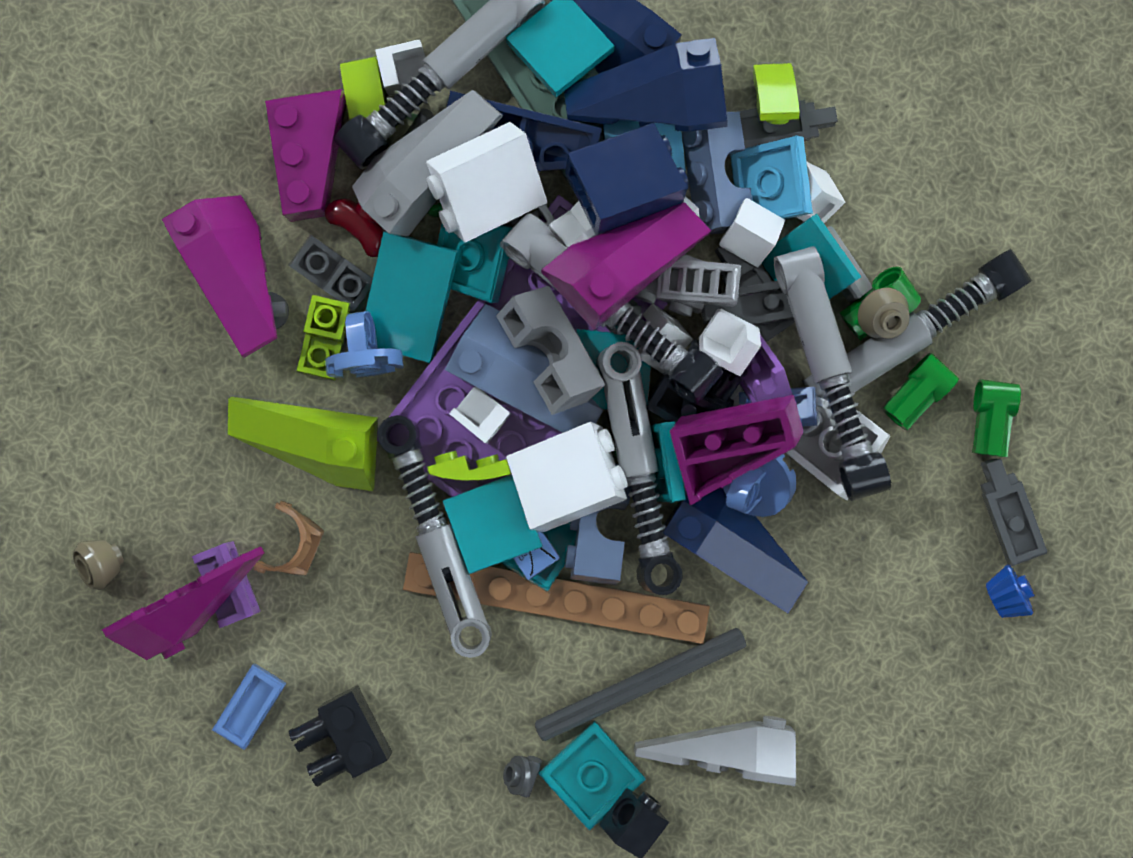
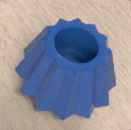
M1006 565L986 583L991 601L1002 618L1033 614V608L1029 598L1035 596L1032 587L1025 575L1020 577L1016 575L1011 565Z

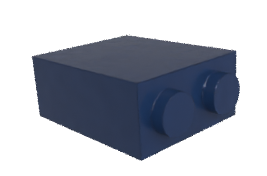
M655 123L570 152L567 156L565 174L596 236L683 203L689 188L685 171L681 167L677 168L672 158L669 140L665 135H660Z

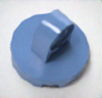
M369 311L347 314L345 324L348 352L335 354L325 359L326 374L334 378H343V370H350V373L356 374V377H366L395 372V367L404 368L401 350L377 348L375 325Z
M782 454L754 471H748L723 487L727 496V507L759 517L776 515L786 507L796 491V474L794 469L789 471L787 464L782 460L785 455Z

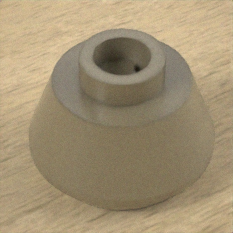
M880 288L871 292L862 301L858 310V323L861 329L873 338H895L906 330L910 320L907 299L901 292L893 288Z
M105 540L81 541L73 551L76 569L81 579L91 589H105L120 573L123 556L114 543L109 544Z

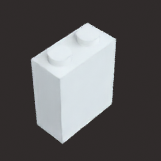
M511 122L426 161L431 176L426 178L427 184L436 199H440L443 210L439 212L441 222L448 233L454 232L464 243L548 203L526 133Z
M588 422L506 456L530 530L545 532L627 500L624 488L628 486L627 479L622 468L619 465H615L611 453L615 450V445L607 429H603L602 426L593 422Z

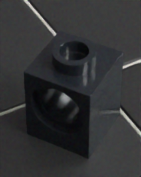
M626 788L599 825L616 845L638 858H643L669 824V821L660 813L659 809L662 805L654 797L645 791L638 795Z

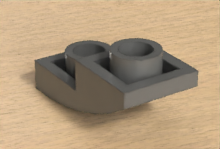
M312 235L308 236L288 265L338 301L350 303L352 311L356 310L368 293L373 280L369 275Z

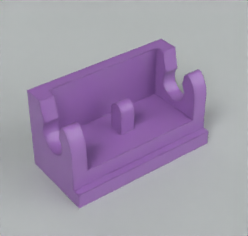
M761 334V347L747 366L748 373L739 384L751 403L792 395L784 367Z
M231 541L196 554L192 558L202 576L238 557L239 554L234 542ZM247 575L216 610L219 628L261 612Z

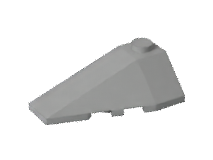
M471 90L373 158L352 186L361 208L389 234L408 237L437 200L427 184L426 178L431 176L426 161L491 131L503 115L475 90Z
M763 716V722L747 721L635 742L634 745L635 756L680 766L689 765L690 760L697 761V766L710 772L720 773L721 771H727L728 767L735 768L736 772L743 774L742 778L789 786H795L796 732L791 726L786 725V719L779 717Z

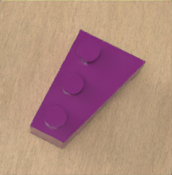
M337 89L265 101L283 216L290 222L325 217V209L331 200L339 147L334 141V137L342 128L344 112L347 107L343 90Z
M794 395L679 418L670 430V435L690 505L698 502L703 496L732 483L734 479L748 471H754L797 446L803 434V428Z

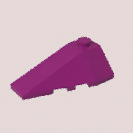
M241 195L195 199L164 217L162 221L176 248L241 356L245 358L277 339L271 296L268 294L265 272H267L266 263L262 256L260 240H262L261 231L244 198Z
M684 202L573 244L541 270V273L595 330L710 234L711 230Z
M260 546L200 576L197 578V581L195 580L163 596L164 598L146 607H142L102 629L105 637L145 660L160 653L164 659H167L186 649L183 641L200 631L264 555L262 547Z

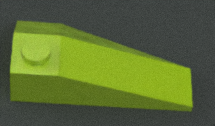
M230 397L228 399V435L335 486L367 491L374 490L378 417L238 397Z

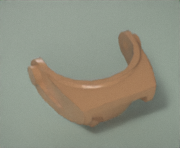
M281 500L280 503H276L275 508L292 516L300 531V544L297 553L284 565L272 566L258 561L253 569L260 573H265L267 570L307 576L324 531L312 520L292 508V504Z

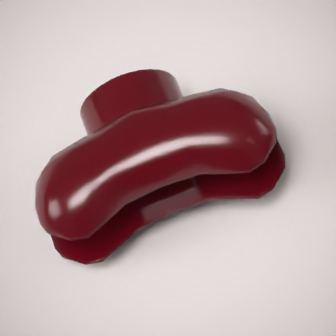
M341 198L331 202L325 209L326 220L330 224L342 227L351 233L360 242L366 255L378 257L383 232L386 230L361 208L359 202L355 203L348 198Z

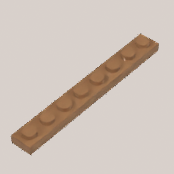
M410 552L403 590L436 596L421 553ZM493 566L470 574L480 604L704 644L710 610L709 605L556 578L548 592H546L513 570ZM454 581L450 582L456 600H461Z

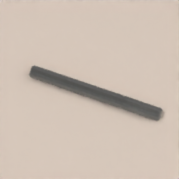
M734 628L704 642V644L695 646L535 722L536 731L542 741L549 740L745 648L746 640L742 632L738 628Z

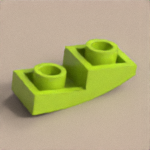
M377 56L340 64L350 120L360 114L365 118L366 116L369 117L373 110L377 112L380 110L379 105L387 104L385 99L387 93L383 85Z
M792 64L753 65V81L757 91L756 107L760 121L780 125L789 122V120L799 119L798 94Z
M312 295L303 330L305 338L297 372L336 380V378L329 377L326 374L325 359L342 353L346 335L345 321L350 311V303Z
M456 450L435 456L436 464L427 467L430 475L453 480H484L512 474L507 459L500 461L498 454L476 460L478 468L471 470L468 457L466 455L458 457Z

